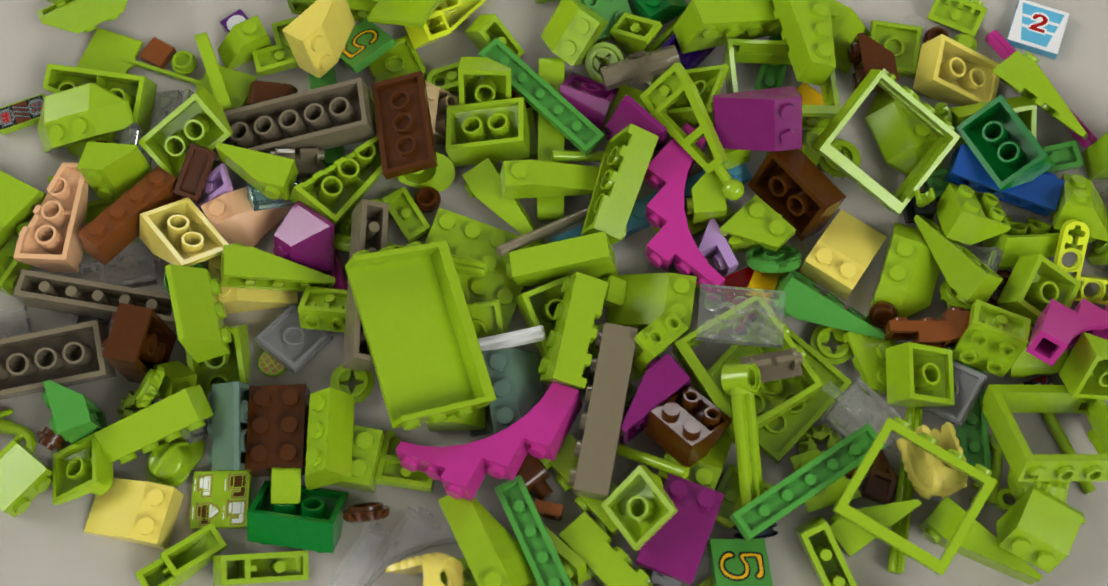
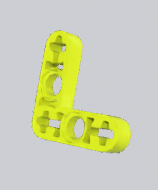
M1070 219L1060 229L1053 263L1066 272H1073L1071 276L1082 283L1074 301H1081L1084 298L1094 304L1107 305L1108 293H1106V288L1108 289V278L1081 275L1090 230L1084 222L1078 219ZM1076 225L1081 230V234L1075 235L1073 242L1079 245L1078 249L1072 246H1065L1066 242L1072 244L1073 236L1068 234L1069 230H1074ZM1067 252H1074L1076 254V261L1071 266H1064L1062 264V257ZM1092 282L1097 283V293L1093 296H1085V286Z

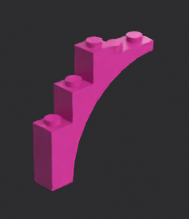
M688 123L681 128L687 135L695 130ZM705 136L695 143L703 152L707 142ZM672 138L649 163L645 174V179L649 186L655 190H660L646 205L645 217L653 227L661 228L647 244L645 255L648 261L657 268L661 267L667 271L674 264L680 274L697 276V286L702 291L717 296L723 289L725 278L708 263L697 248L688 228L684 210L685 185L696 161Z
M1082 298L1076 308L1072 310L1051 299L1036 320L1026 352L1053 366L1062 353L1074 348L1082 332L1108 340V304L1102 309Z
M552 382L542 399L525 416L510 427L488 438L468 444L446 447L420 446L400 441L395 451L401 465L405 469L412 472L418 470L426 473L434 480H441L445 492L454 499L460 500L464 498L472 501L487 472L496 479L506 478L513 481L528 452L537 459L546 458L554 461L582 407L580 393L578 389Z

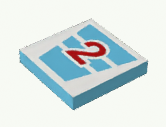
M1019 0L1006 40L1011 46L1055 59L1058 55L1070 13L1031 1Z

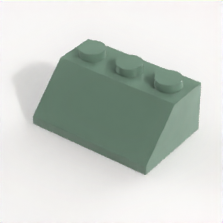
M515 348L483 352L484 361L497 399L490 404L494 434L510 427L525 416L544 396V383L539 381L541 374L538 373L540 365L539 352Z
M239 381L212 384V391L208 393V403L214 414L212 419L208 421V434L212 436V448L208 450V463L212 465V471L245 470L249 386H253L251 384Z

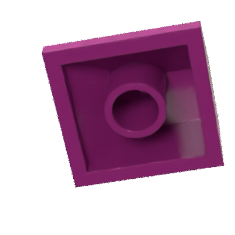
M573 72L560 85L563 97L599 130H602L619 88L607 91L604 83Z
M627 94L606 125L607 140H610L632 123L659 136L654 151L662 150L666 145L667 128Z
M298 201L293 205L274 234L273 253L276 256L316 271L334 270L335 224Z

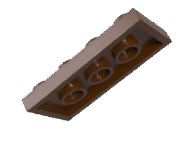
M422 71L371 84L382 171L386 180L438 167L426 83Z

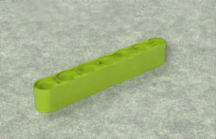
M539 58V76L563 96L560 91V85L565 80V61L561 58ZM538 113V160L565 163V161H551L550 157L552 150L565 151V137ZM564 196L537 198L538 221H556L564 217Z

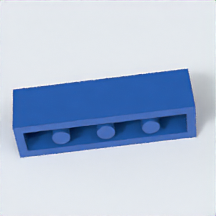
M961 144L953 152L944 178L946 182L958 186L964 184L971 187L974 191L983 194L984 192L992 193L999 201L1044 217L1056 211L1065 182L1058 179L1053 173L1044 172L1033 181L1001 191L967 144Z

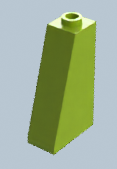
M1 170L0 249L9 241L12 235L17 233L16 227L19 224L28 222L35 215L33 213L34 208L37 204L41 205L47 195Z
M606 231L509 252L510 262L506 263L508 276L510 279L513 278L518 287L547 284L575 272L598 279L609 275L619 276L615 253Z

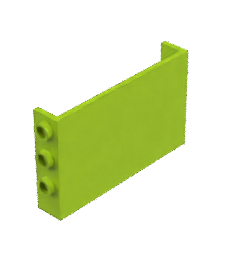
M447 240L421 244V242L417 241L409 243L403 248L396 249L395 246H387L378 252L369 253V250H361L354 253L345 265V269L392 428L403 427L404 431L420 427V422L430 420V424H437L447 420V416L456 414V418H462L473 414V410L486 407L497 400Z

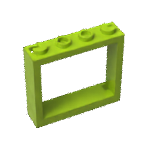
M727 38L723 55L724 64L729 66L725 77L727 93L738 92L735 63L792 65L788 56L790 50L788 44L780 40ZM835 69L821 86L824 105L802 104V130L824 131L841 109Z
M871 69L811 148L889 211L900 214L915 196L914 192L922 187L961 136L954 131L955 128L951 122L944 118L940 120L934 115L936 110L926 102L921 104L916 100V93L905 85L901 87L897 84L894 74H890L885 69ZM876 85H879L939 135L893 195L831 145V142Z
M759 293L674 342L672 350L698 391L732 419L725 432L733 444H735L732 409L692 349L754 314L779 351L796 348L797 353L801 352L803 363L800 365L803 376H798L806 389L757 417L758 430L817 395L823 387V381L818 376L819 371L814 367L811 368L806 361L807 357L803 348L799 344H794L786 324L778 321L774 315L773 306L771 304L768 305Z
M988 385L980 406L1017 482L1108 481V406L1104 400L1072 398L1065 385ZM1012 413H1084L1107 454H1032Z
M888 417L832 511L937 575L943 576L998 480L992 478L993 472L980 464L972 466L963 461L965 456L952 448H948L946 451L937 446L938 440L924 432L921 435L910 430L911 425L899 417H895L893 420ZM891 431L982 484L939 559L848 505Z

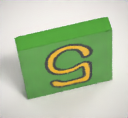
M365 18L353 27L339 61L355 74H358L396 44L391 36Z
M746 539L708 540L707 550L713 586H773L765 539H751L748 542Z

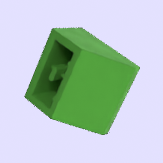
M47 380L43 382L46 390L43 393V399L46 406L51 409L53 416L50 418L51 428L55 434H59L66 442L69 441L73 444L107 427L103 410L87 397L53 381Z

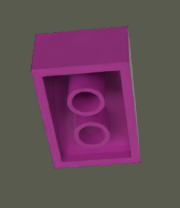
M794 86L713 95L714 128L723 149L776 152L802 148V96Z
M669 354L663 358L658 356L647 365L646 368L648 370L645 372L621 426L620 444H627L647 427L649 414L652 409L689 386L691 378Z
M669 473L663 489L678 511L640 548L635 564L692 586L725 494Z

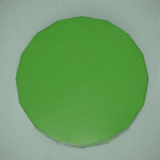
M786 244L777 252L766 248L763 249L762 245L755 246L747 252V265L759 272L785 273L798 269L802 264V254L799 253V250Z

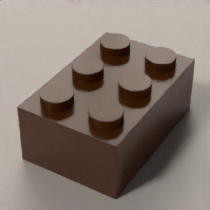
M800 149L770 151L748 184L759 198L774 211L783 215L782 218L796 229L795 235L801 241L819 232L846 198Z
M119 303L117 311L111 317L109 336L105 338L102 344V357L129 382L141 384L149 369H153L154 365L169 362L177 336L153 309Z
M306 384L249 386L245 470L252 477L271 476L272 468H301V475H305L311 394Z

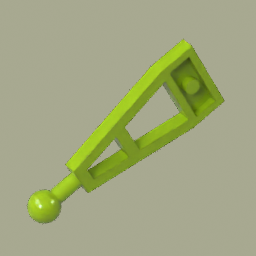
M680 62L674 63L640 95V98L652 116L667 128V132L708 174L714 172L723 183V195L729 200H738L744 194V185L738 179H733L723 165L728 161V158L697 87ZM684 94H686L700 125L689 135L665 112ZM703 136H705L714 156L712 161L695 144Z

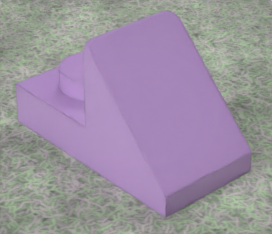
M221 163L211 171L200 202L192 200L203 214L201 205L225 193L234 191L226 164Z
M715 218L709 220L698 249L705 259L713 256L716 268L719 271L722 270L724 275L736 271L739 263L725 237L719 233L720 228Z

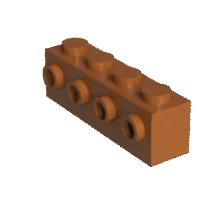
M159 166L155 167L150 173L145 174L138 183L126 190L119 199L106 207L100 215L90 223H87L78 232L86 253L103 265L110 262L139 236L141 213L183 198L173 193L177 178Z

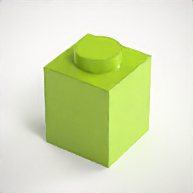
M179 360L158 364V366L164 368L165 372L162 384L156 393L162 399L185 388L196 386L197 373Z

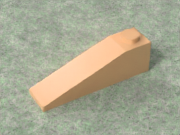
M62 162L47 187L48 193L41 205L37 204L34 208L33 213L35 215L28 226H23L19 233L13 257L16 261L51 272L79 273L84 247L78 232L86 225L89 189L88 182L77 169L79 163Z
M298 175L294 186L307 181L306 175ZM249 185L225 193L201 205V208L209 222L229 245L239 243L256 248L261 243L260 240L270 230L273 231L279 226L278 222L289 213L294 203L289 199L273 200L267 198L253 186Z

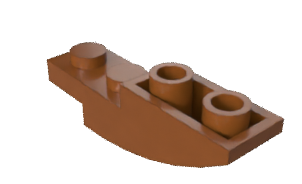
M962 307L949 308L943 313L939 321L934 317L922 318L920 321L909 320L907 317H896L889 320L885 326L884 332L886 335L884 340H913V343L934 347H951L957 344L967 329L971 311H965Z

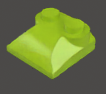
M94 433L53 454L54 505L58 506L88 493L100 496L111 488L113 484V463H107Z
M639 465L601 504L602 508L635 551H638L678 511L663 489L661 478L657 474L650 472L646 465Z

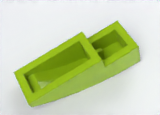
M211 522L160 553L161 557L134 574L141 586H179L213 560V556H218L223 552L227 545Z

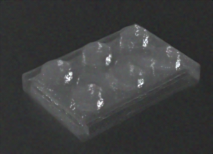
M700 284L696 341L782 349L786 291Z

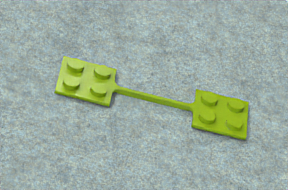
M97 28L77 65L80 68L128 74L131 68L139 67L193 84L197 87L196 92L205 87L215 99L207 72L202 79L196 80L136 61L143 41L101 28ZM219 65L234 109L243 107L247 101L250 84L256 81L257 77Z

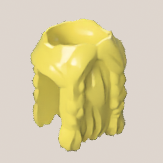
M950 422L943 424L941 430L938 428L930 430L926 425L917 427L915 433L918 435L924 432L937 439L938 443L936 445L947 451L948 448H952L963 454V448L959 446L960 440L956 437L955 428ZM902 437L896 440L897 448L901 453L902 462L904 463V470L907 472L908 479L911 481L914 490L921 498L928 500L932 496L944 498L946 495L950 496L967 487L968 476Z
M441 552L427 553L426 555L415 556L414 558L409 557L401 562L393 563L385 569L386 573L397 572V574L405 573V575L423 572V586H445L441 582L440 576L442 570H444L448 580L447 586H465L462 562L451 555Z

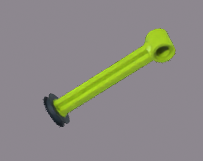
M754 363L727 364L723 367L721 373L722 387L726 393L731 395L742 507L764 493L754 393L760 388L761 374L758 366ZM774 523L752 539H762L777 535L778 532L773 530L777 523ZM735 525L733 528L738 530V533L734 536L739 539H745Z

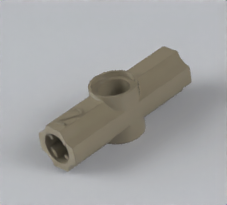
M673 44L651 52L639 51L632 53L626 57V60L601 67L600 73L605 89L608 91L630 83L643 84L655 78V75L664 73L674 63H679L680 58L676 46Z

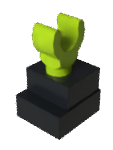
M930 188L929 191L920 192L919 189L914 192L915 196L902 211L905 224L915 223L913 218L916 214L933 219L936 212L934 189Z

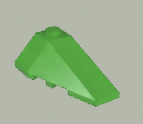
M797 270L781 274L771 299L773 305H775L774 310L784 317H788L790 314L799 320L879 339L885 337L886 334L882 328L875 326L869 318L854 308H843L844 303L832 293L822 294V290L816 286L817 283Z

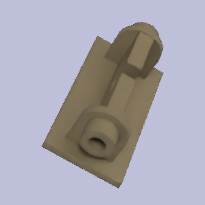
M318 147L301 148L299 154H295V149L275 148V151L269 152L272 155L294 159L298 175L315 174L320 170H324L322 161L325 158L324 150H319Z
M796 348L740 358L741 364L754 363L758 366L761 374V383L803 376L800 365L803 363L801 352L797 353Z

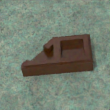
M883 449L878 453L868 470L861 495L881 504H889L894 494L898 476L894 468L890 466Z

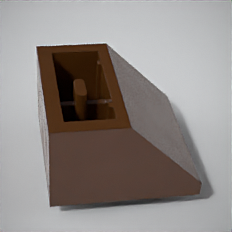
M858 33L850 48L847 49L849 63L854 65L855 73H852L854 89L860 85L871 69H885L890 74L896 76L895 82H897L899 78L894 53L866 34ZM876 85L870 93L881 92L885 90H883L879 85Z
M689 385L650 411L645 434L677 462L689 468L709 453L731 424L732 419Z

